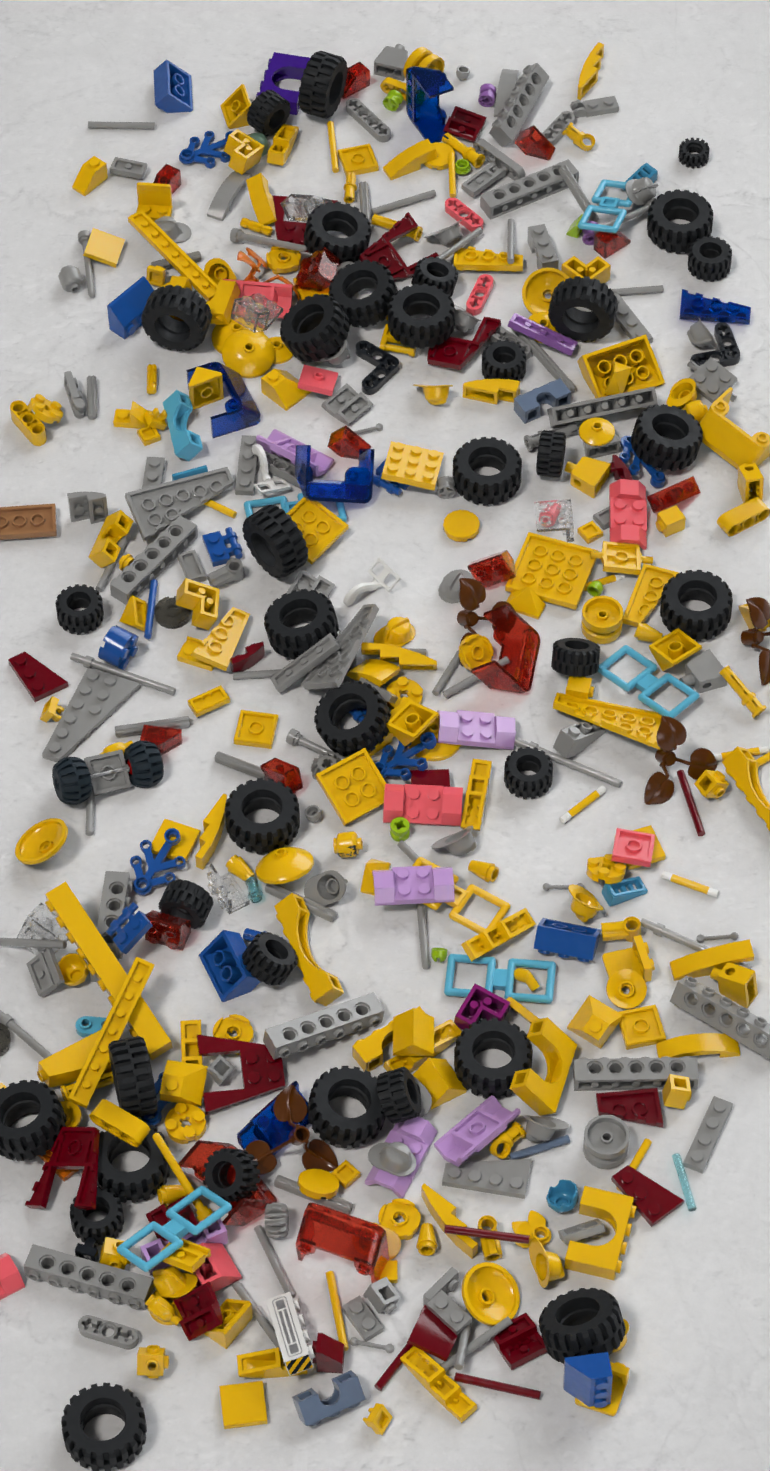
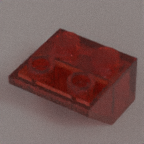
M325 247L315 251L310 257L304 258L300 262L295 287L315 291H323L328 288L333 277L336 275L340 259Z
M507 550L475 560L468 565V570L477 581L483 584L484 588L516 577L514 559Z
M154 910L145 914L153 925L145 934V940L152 944H161L170 949L183 951L191 933L190 920Z

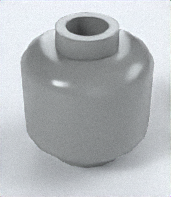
M72 265L65 266L58 275L60 283L66 291L76 292L83 285L84 280L77 267Z

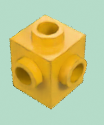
M705 770L694 783L704 797L715 799L724 795L725 789L729 786L725 780V775L718 770Z
M105 1237L99 1263L124 1270L126 1264L131 1262L120 1255L116 1249L125 1241Z
M158 1345L139 1347L137 1353V1375H145L148 1378L163 1376L165 1369L169 1368V1355H165V1348H160Z

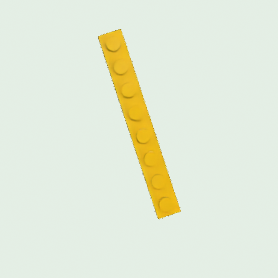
M143 210L128 217V222L183 277H188L191 285L207 301L213 298L218 285Z
M136 956L68 1097V1101L87 1108L110 1060L108 1045L112 1041L120 1039L152 973L154 964Z

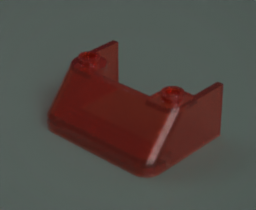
M508 604L484 612L483 616L495 626L494 640L502 646L499 660L507 656L510 663L502 667L494 660L472 668L471 672L490 689L515 693L530 691L540 647L538 632Z
M198 1140L178 1164L180 1167L193 1168L195 1176L203 1181L205 1176H202V1172H205L206 1169L204 1164L209 1162L207 1158L210 1155L214 1156L213 1152L216 1150L220 1151L222 1148H237L230 1143ZM233 1165L230 1166L227 1172L230 1186L233 1184L236 1176ZM261 1178L260 1183H256L257 1190L252 1191L253 1195L250 1198H242L239 1202H229L232 1205V1210L228 1212V1216L222 1221L224 1225L245 1226L263 1215L267 1204L277 1202L276 1197Z
M308 1203L295 1243L298 1260L302 1261L305 1255L314 1254L316 1249L353 1261L358 1273L365 1276L370 1275L372 1283L378 1281L389 1261L386 1231L377 1224L316 1203Z

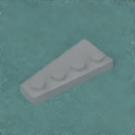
M532 1159L464 1162L459 1167L452 1163H446L442 1186L525 1199Z

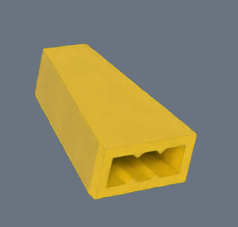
M101 1030L39 1061L37 1071L39 1080L45 1082L50 1088L75 1082ZM110 1060L103 1074L112 1071Z

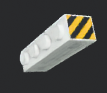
M290 1292L267 1299L266 1303L289 1376L313 1368L312 1358H315L312 1345H307L311 1341L307 1329H302L306 1325L302 1314L298 1315L297 1313L301 1311L298 1300H293Z

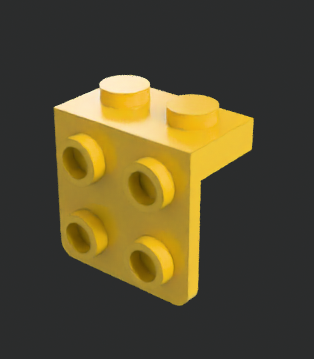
M641 935L633 937L632 948L603 954L602 960L608 978L618 970L630 969L639 973L645 982L651 981L652 971L655 970L652 958L649 959L648 944L643 942Z
M610 1362L613 1375L611 1404H607V1406L602 1408L588 1407L577 1398H575V1404L606 1415L615 1416L629 1379L630 1368L619 1362Z

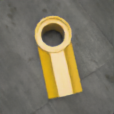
M630 916L624 919V921L601 923L602 940L625 939L628 942H633L634 936L641 935L640 920Z
M485 1215L479 1219L477 1229H483L482 1227L488 1226L492 1231H497L495 1218ZM479 1238L484 1260L490 1262L502 1258L499 1240Z

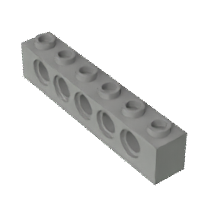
M538 63L527 65L523 69L522 76L516 81L517 85L511 90L510 97L504 102L505 106L499 111L498 118L492 123L493 127L489 133L502 147L514 141L550 77Z
M569 159L481 194L480 207L491 220L567 189L568 186L559 173L561 166H568L577 183L579 171Z
M654 386L547 409L550 426L554 427L657 405L658 401Z
M181 515L176 520H173L164 531L159 533L152 543L147 545L141 554L135 557L129 566L123 569L118 577L111 581V596L126 605L132 595L138 597L150 585L151 580L156 579L177 558L178 554H181L198 538L197 525Z
M106 871L97 930L119 961V959H122L123 953L112 940L118 933L116 932L111 937L106 931L110 927V923L119 918L122 910L131 905L129 892H133V880H130L129 872ZM90 973L91 982L99 981L96 974L92 976Z
M685 976L677 982L670 999L671 1003L770 1060V1024L764 1018L757 1017L750 1013L747 1008L736 1005L727 997H722L712 988L698 983L693 977Z
M374 992L267 1028L264 1032L263 1042L273 1060L280 1057L285 1058L292 1053L305 1051L309 1047L322 1045L333 1039H340L344 1035L360 1032L362 1029L370 1026H377L382 1023L385 1010Z
M602 1057L599 1059L579 1058L574 1059L573 1062L574 1091L639 1090L649 1088L663 1090L669 1074L689 1077L691 1089L698 1088L697 1057H621L616 1059Z
M34 1244L24 1264L25 1276L31 1280H42L52 1286L60 1285L67 1287L73 1292L81 1291L91 1297H102L116 1304L120 1302L127 1304L133 1309L141 1308L146 1310L147 1306L145 1303L154 1290L152 1277ZM46 1266H53L50 1269H44ZM68 1271L73 1272V1273H71V1274H69V1275H65V1274H64L65 1272H68ZM87 1277H92L91 1280H84ZM106 1283H113L111 1286H104ZM128 1288L133 1289V1290L130 1291V1292H125V1291H124L125 1289H128Z

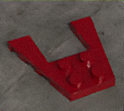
M272 195L277 220L274 222L277 240L305 245L304 232L306 223L284 221L288 202L287 196ZM321 199L320 205H325L327 202L335 203L338 200Z
M406 213L404 218L396 222L388 232H385L377 242H374L359 258L361 262L370 260V262L376 261L379 264H383L390 270L394 281L413 277L418 263L416 262L407 267L391 244L392 241L417 229L418 225L410 213ZM435 252V253H433L432 255H430V256H428V257H426V258H429V257L436 258V257H438L439 255L437 254V252Z
M484 317L472 341L449 337L439 346L435 345V347L429 348L428 364L462 370L501 326V320Z
M197 1035L199 1056L240 1054L244 1089L204 1092L205 1115L218 1109L228 1108L230 1105L239 1102L249 1101L253 1097L263 1096L285 1088L282 1058L273 1060L265 1044Z
M96 1127L61 1128L51 1149L52 1156L49 1162L44 1163L42 1167L44 1172L39 1182H35L32 1188L34 1193L30 1201H26L25 1206L28 1208L46 1209L56 1169H84L74 1207L77 1209H96L99 1129Z

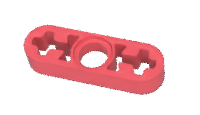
M448 198L445 201L446 213L455 220L460 221L459 223L471 232L478 227H481L483 230V219L460 200ZM465 213L468 214V216L461 217L460 214Z
M483 274L478 277L466 302V311L474 316L482 312L493 289V277L491 275ZM483 293L484 296L478 297L475 294Z

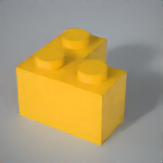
M239 129L228 135L224 152L231 156L228 166L241 175L260 162L265 146Z
M573 256L562 264L561 271L572 279L576 276L581 278L586 276L593 280L597 279L600 283H606L610 280L611 265L599 256L587 265Z
M185 578L177 589L176 605L193 610L191 625L209 631L218 618L220 589Z

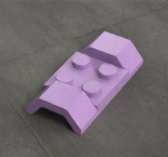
M273 429L267 439L260 435L256 437L257 444H260L265 451L285 457L293 464H301L302 470L315 477L326 474L334 461L333 458L276 429Z
M437 710L439 713L437 743L514 749L516 734L515 718L495 716V713Z
M432 865L392 867V870H372L375 906L454 902L452 867L432 868Z
M491 1095L434 1143V1147L444 1160L459 1167L475 1152L481 1151L507 1129V1126L519 1116L521 1111L518 1108L513 1112L501 1106L495 1096Z
M420 1117L396 1123L385 1142H401L407 1145L416 1158L415 1170L407 1176H396L373 1166L365 1180V1184L381 1185L391 1189L398 1198L403 1199L437 1135V1130L433 1125Z

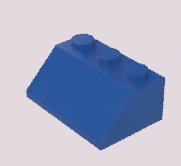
M166 59L153 70L155 106L166 113L191 112L193 110L191 75Z
M144 276L107 305L109 329L123 339L134 334L142 326L141 315L149 296L154 291Z
M542 918L537 926L533 949H538V952L543 954L553 952L558 953V956L562 958L573 956L577 957L579 961L589 962V960H593L595 957L601 929Z
M223 930L199 954L222 1002L247 994L260 983L257 978L251 975L250 971H247V966L243 964L242 955L247 946L240 933Z
M608 1352L564 1358L563 1388L566 1392L588 1407L602 1408L607 1406V1404H611L613 1375Z

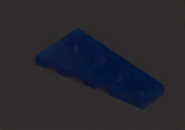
M682 289L679 319L699 321L700 318L701 321L750 324L751 307L733 302L724 303L718 298L713 297V299L703 297V294L696 293L694 295L688 293V290Z

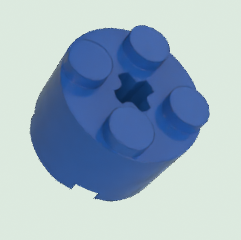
M117 625L116 627L112 626L103 639L105 645L104 648L100 646L98 657L124 670L128 665L129 657H134L138 650V647L135 645L139 636Z

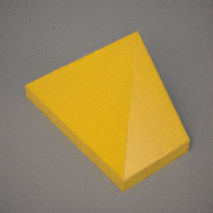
M614 362L604 395L610 396L624 393L631 367Z
M530 587L511 592L506 601L512 605L517 613L535 619L540 618L546 606Z
M132 595L128 600L120 622L145 632L147 603Z
M370 859L365 865L361 892L374 895L372 870H389L391 863Z

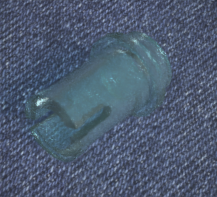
M250 877L245 881L248 889V899L252 903H258L262 900L263 892L259 888L257 878Z

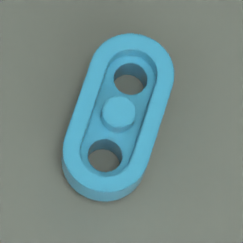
M92 1016L79 1018L76 1021L77 1034L86 1038L101 1030L106 1018Z

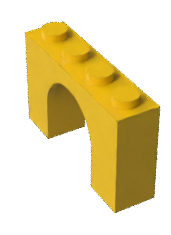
M171 277L169 285L174 287L179 285L182 288L187 287L192 291V285L188 277ZM219 281L213 298L206 303L209 305L212 314L210 324L229 325L240 295V289L236 281ZM169 315L170 317L176 320L183 321L182 319L176 316Z
M546 1017L532 1020L527 1034V1038L542 1051L546 1059L547 1075L545 1081L530 1068L515 1071L509 1088L540 1116L556 1113L577 1048V1044Z
M584 1186L579 1214L605 1220L613 1227L615 1236L611 1241L600 1246L570 1240L564 1269L610 1280L615 1279L616 1273H620L623 1261L620 1260L621 1254L625 1255L627 1242H624L625 1236L629 1237L632 1224H629L630 1218L635 1217L637 1206L633 1205L634 1197Z

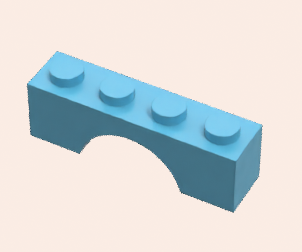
M176 390L163 402V406L167 413L166 418L174 453L177 457L190 461L203 449L200 435L187 430V420L193 410L191 400L188 395Z

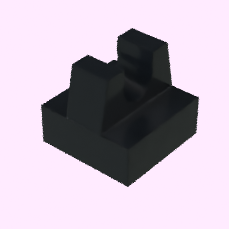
M88 1237L84 1245L78 1243L75 1248V1255L98 1262L99 1255L97 1245H95L96 1239Z

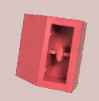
M222 1243L199 1244L209 1248L211 1256L206 1257L205 1262L194 1273H191L195 1274L198 1278V1287L209 1281L214 1292L242 1279L241 1274Z

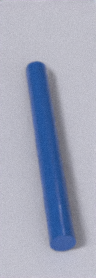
M155 579L150 581L144 632L145 639H151L158 585V581Z

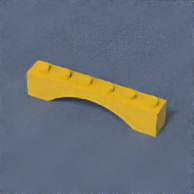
M737 746L722 761L726 767L725 771L734 778L736 786L745 793L746 800L756 808L757 815L764 819L767 823L766 827L770 831V803L763 794L759 783L758 762L748 749Z
M291 893L274 906L277 912L276 917L284 928V935L288 938L290 945L296 952L298 957L297 966L304 975L303 980L310 989L311 999L315 1003L327 1006L344 994L338 977L324 971L314 960L308 945L307 936L309 910L302 897Z

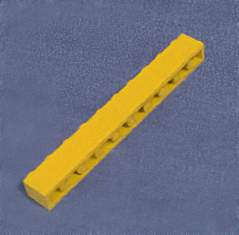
M64 882L45 894L47 898L45 904L50 912L54 911L57 917L55 919L60 928L65 927L68 932L66 933L68 940L71 944L75 942L78 947L76 951L82 960L86 959L88 962L86 966L92 976L96 974L99 979L97 984L103 992L107 991L109 994L108 1000L113 1006L127 974L68 884ZM140 996L128 1021V1025L131 1028L129 1032L132 1037L140 1036L144 1038L148 1055L151 1060H154L173 1048L162 1026L142 996Z

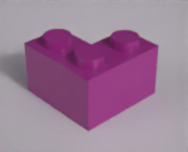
M475 983L455 1015L454 1023L464 1030L465 1028L469 1029V1025L474 1022L478 1024L481 1018L487 1021L492 1020V1018H498V1021H503L509 1012L511 1002Z

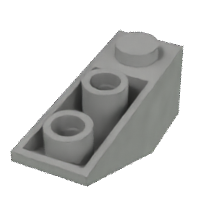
M583 721L561 729L553 748L567 759L578 755L608 730Z

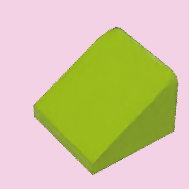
M583 214L571 224L566 235L575 238L580 236L582 229L578 228V223Z

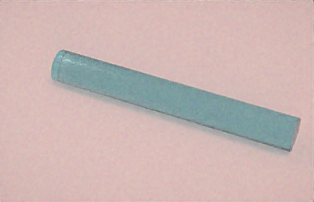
M675 1153L672 1155L688 1211L692 1212L697 1209L681 1156L679 1153Z

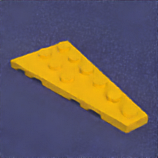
M556 693L553 709L660 750L656 740L662 717L659 713Z

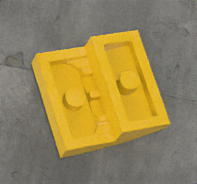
M366 659L347 672V676L355 681H359L363 677L381 687L399 674L401 667L384 660Z

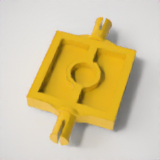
M603 541L601 552L590 551V558L601 559L604 572L639 575L641 563L651 565L653 563V557L642 556L640 546L637 544Z

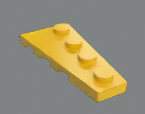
M468 246V249L461 248L454 253V266L456 270L523 271V255L514 254V263L508 264L506 252L495 254L492 250L478 251L475 250L476 247Z
M643 564L623 615V624L638 627L639 623L643 624L661 601L665 584L673 576L676 578V574L679 572Z
M232 607L220 623L211 631L209 636L193 651L191 657L226 671L250 614Z

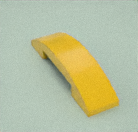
M720 1033L684 1035L656 1044L658 1058L664 1056L680 1058L683 1056L719 1054L720 1058L740 1056L738 1041L726 1034Z

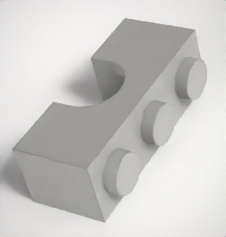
M545 224L528 227L527 242L531 252L536 253L537 268L558 269L559 260Z

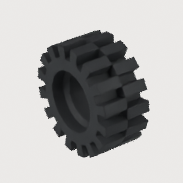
M692 137L691 140L687 138L681 142L678 158L682 165L686 164L687 168L691 166L694 169V166L700 168V165L703 167L705 163L707 164L710 148L707 142L704 143L705 140L699 141L700 138L694 140V137Z

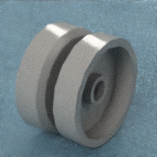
M601 1115L590 1120L584 1131L583 1152L585 1158L592 1165L602 1169H611L622 1164L628 1156L630 1132L627 1125L620 1118L613 1115Z

